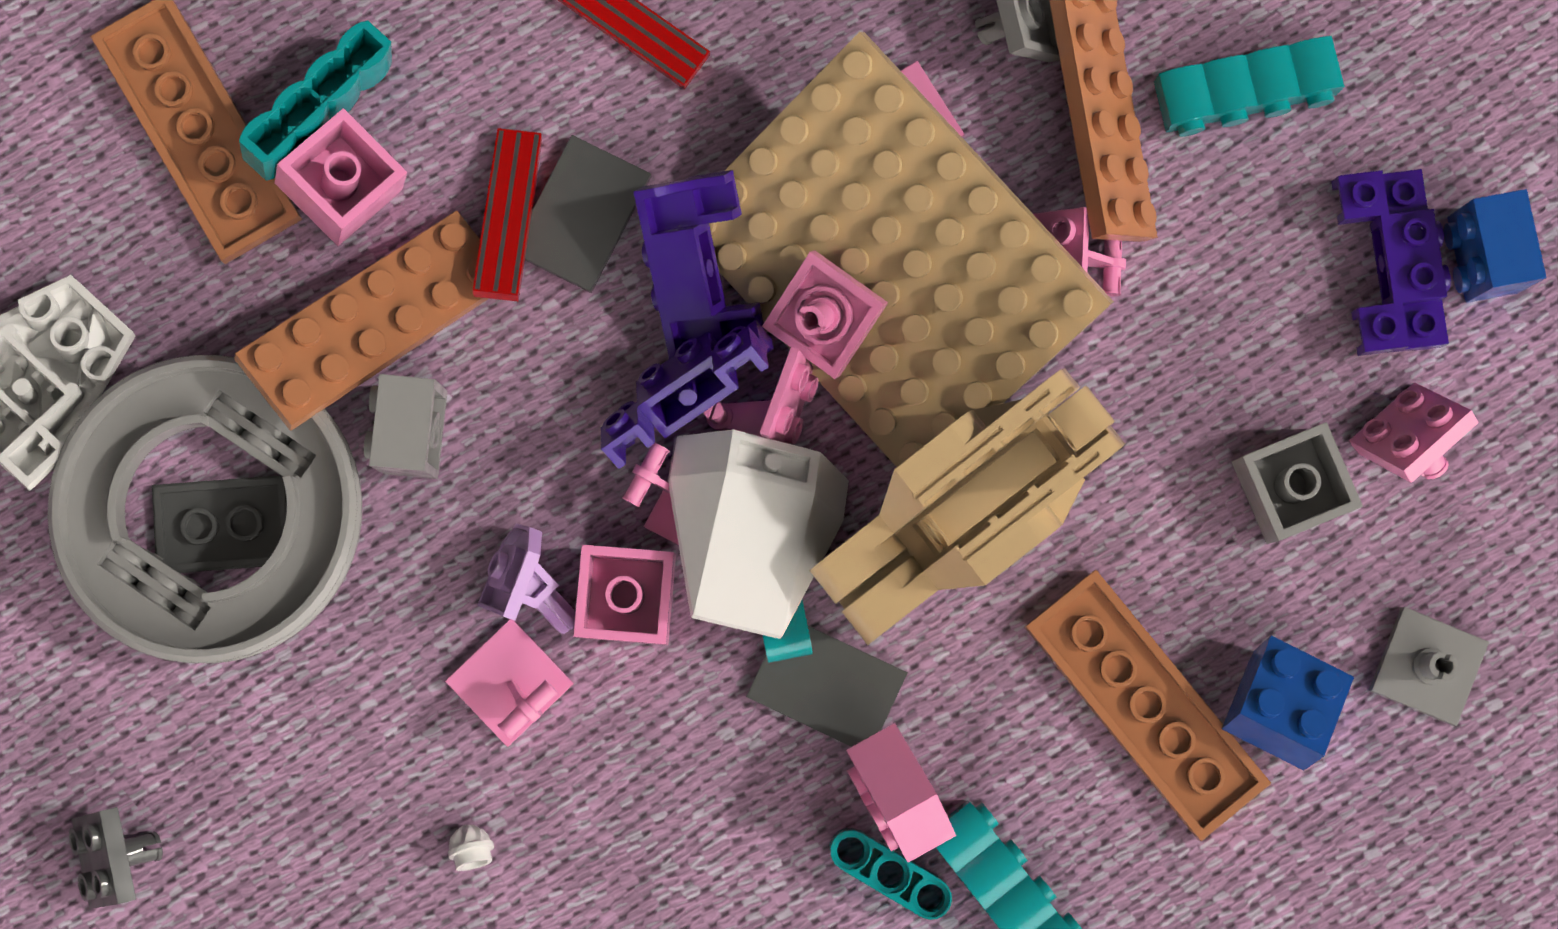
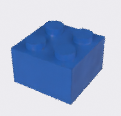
M1527 189L1472 199L1447 217L1448 223L1444 225L1443 229L1444 240L1449 250L1454 249L1457 267L1453 269V281L1457 292L1464 293L1466 303L1518 294L1547 278Z
M1271 635L1254 650L1222 730L1304 771L1325 756L1354 676Z

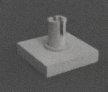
M996 0L999 11L977 18L975 21L977 29L985 28L977 32L980 41L984 45H990L994 41L1006 37L1009 54L1048 63L1060 60L1049 0Z
M1401 607L1369 691L1452 726H1457L1489 642L1409 608Z

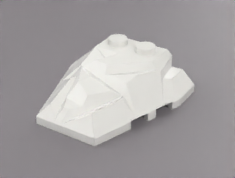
M72 275L18 299V307L0 315V465L29 491L55 468L66 438L88 407L102 395L135 338L133 331Z

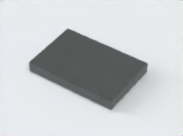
M571 135L532 210L525 261L592 293L636 208L633 191L642 186H647L652 177L651 173Z
M283 476L152 485L155 554L163 558L162 561L179 573L262 567L277 547L285 526L287 498L282 479Z
M808 626L813 654L768 663L767 655H765L746 697L852 747L882 730L908 672Z

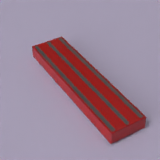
M558 0L684 90L710 56L708 49L638 0Z
M497 128L472 290L474 297L519 302L541 153L542 133Z

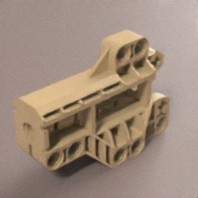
M1065 368L1061 369L1022 400L968 411L894 469L880 514L810 570L834 603L837 604L839 602L843 606L844 610L842 613L867 645L938 590L987 585L1063 525L1085 481L1084 477L1125 445L1124 441L1111 426L1115 422L1087 385L1072 395L1080 386Z

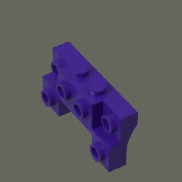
M1422 169L1384 174L1383 170L1337 176L1331 184L1332 191L1339 190L1342 212L1337 216L1338 225L1372 221L1370 229L1382 305L1359 307L1351 312L1352 320H1358L1362 341V344L1356 347L1357 355L1441 348L1448 345L1449 340L1442 300L1448 297L1447 291H1449L1451 286V276L1448 266L1442 264L1440 247L1444 243L1443 227L1440 221H1436L1434 209H1428Z
M733 170L690 176L680 181L642 186L633 191L644 239L642 257L646 267L650 268L653 281L651 289L652 304L660 314L669 359L675 355L676 350L685 341L691 338L699 339L707 332L718 342L738 326L746 327L754 320H757L762 326L764 322L760 302L726 306L709 223L734 220L742 215Z
M754 320L746 327L738 326L718 342L709 332L699 339L691 338L685 341L676 350L673 357L661 365L659 363L653 364L642 372L638 381H636L637 402L630 401L625 403L604 421L601 427V450L620 469L626 465V448L635 444V438L638 437L649 448L655 443L654 427L664 438H667L739 389L736 369L750 360L761 372L769 367L767 353L774 349L772 338L759 322Z

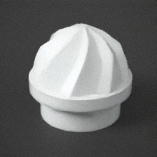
M463 825L450 837L448 857L450 860H454L457 871L483 867L492 862L490 851L494 849L493 841L490 840L489 835L484 829H480L475 825Z

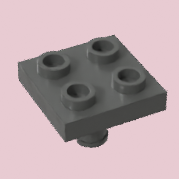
M118 807L73 818V828L69 830V842L74 855H79L82 873L78 875V888L82 899L88 901L89 909L136 900L130 867L162 859V847L143 851L145 846L161 843L157 832L153 831L145 835L124 839Z

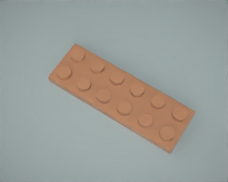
M152 0L90 36L214 250L224 264L229 263L303 220L292 200L275 184V178L266 181L243 160L239 139L247 124L174 0Z
M1049 0L1092 239L1142 242L1158 238L1155 226L1157 216L1155 208L1151 203L1147 182L1149 172L1147 164L1143 160L1139 138L1141 128L1135 116L1132 100L1133 84L1128 75L1125 62V40L1120 32L1117 18V0Z
M456 210L236 352L234 360L288 429L292 431L316 413L322 411L489 299L474 297L472 291L480 239Z
M1093 570L1024 627L1198 841L1202 842L1271 784L1232 734L1222 730L1223 723L1097 570Z

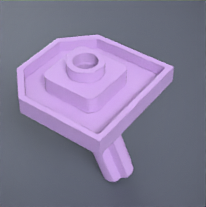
M516 523L490 561L488 579L477 606L515 621L523 603L536 608L559 633L565 634L574 628L576 611L556 591L559 585L538 563L541 556L542 532Z

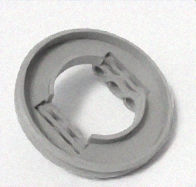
M221 355L177 357L157 362L123 378L96 399L76 422L64 442L51 478L47 515L49 539L55 562L70 594L81 609L110 636L137 651L169 661L184 663L237 661L263 653L289 640L308 626L335 596L349 571L359 542L362 523L360 478L349 444L337 423L328 411L323 409L290 431L234 360L235 357ZM209 426L283 476L282 479L287 498V514L283 533L277 547L266 563L241 583L224 590L209 593L199 586L200 583L182 575L162 561L163 558L130 540L125 522V503L129 485L144 458L156 446L171 436L185 430Z

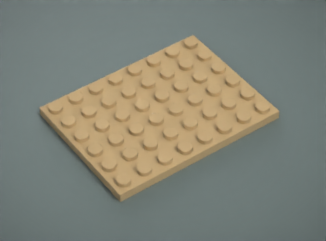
M859 32L726 168L725 171L733 170L742 215L734 220L709 223L719 272L748 304L760 302L764 322L809 252L814 250L888 302L840 377L834 379L812 362L810 363L813 366L812 375L818 377L821 385L896 467L968 411L1005 403L1114 302L865 32Z

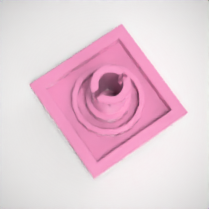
M814 250L809 252L762 327L789 347L799 349L807 360L836 379L840 377L888 302Z
M1414 382L1406 390L1402 391L1374 419L1368 421L1349 442L1359 455L1412 483L1420 475L1426 479H1435L1444 474L1449 464L1443 454L1479 422L1472 410Z

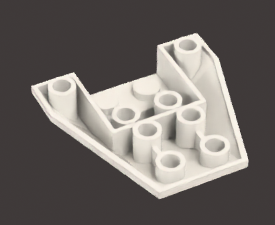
M734 429L676 437L668 483L691 618L777 639L783 636L814 577L810 570L823 560L844 520L849 480L821 452Z

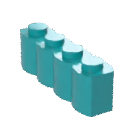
M368 20L360 22L347 30L340 39L336 50L320 56L309 67L304 80L288 86L280 93L273 104L272 111L258 115L247 124L239 139L243 160L266 181L274 179L277 164L340 110L344 108L349 112L358 101L361 91L372 88L386 76L392 63L391 41Z
M1332 36L1312 38L1291 45L1258 50L1246 55L1230 56L1204 64L1175 68L1159 73L1154 81L1166 133L1178 131L1180 137L1198 134L1205 130V124L1221 121L1222 127L1236 126L1249 120L1248 115L1264 112L1265 118L1281 116L1289 113L1292 110L1291 105L1307 102L1309 109L1326 106L1335 101L1334 96L1345 87Z
M967 800L947 816L956 836L935 848L999 929H1082L1069 912L1061 917L1050 902L1057 897L1039 875L1032 880L1026 873L1022 865L1028 860L1011 839L1005 844L993 831L999 823L983 803L974 807Z

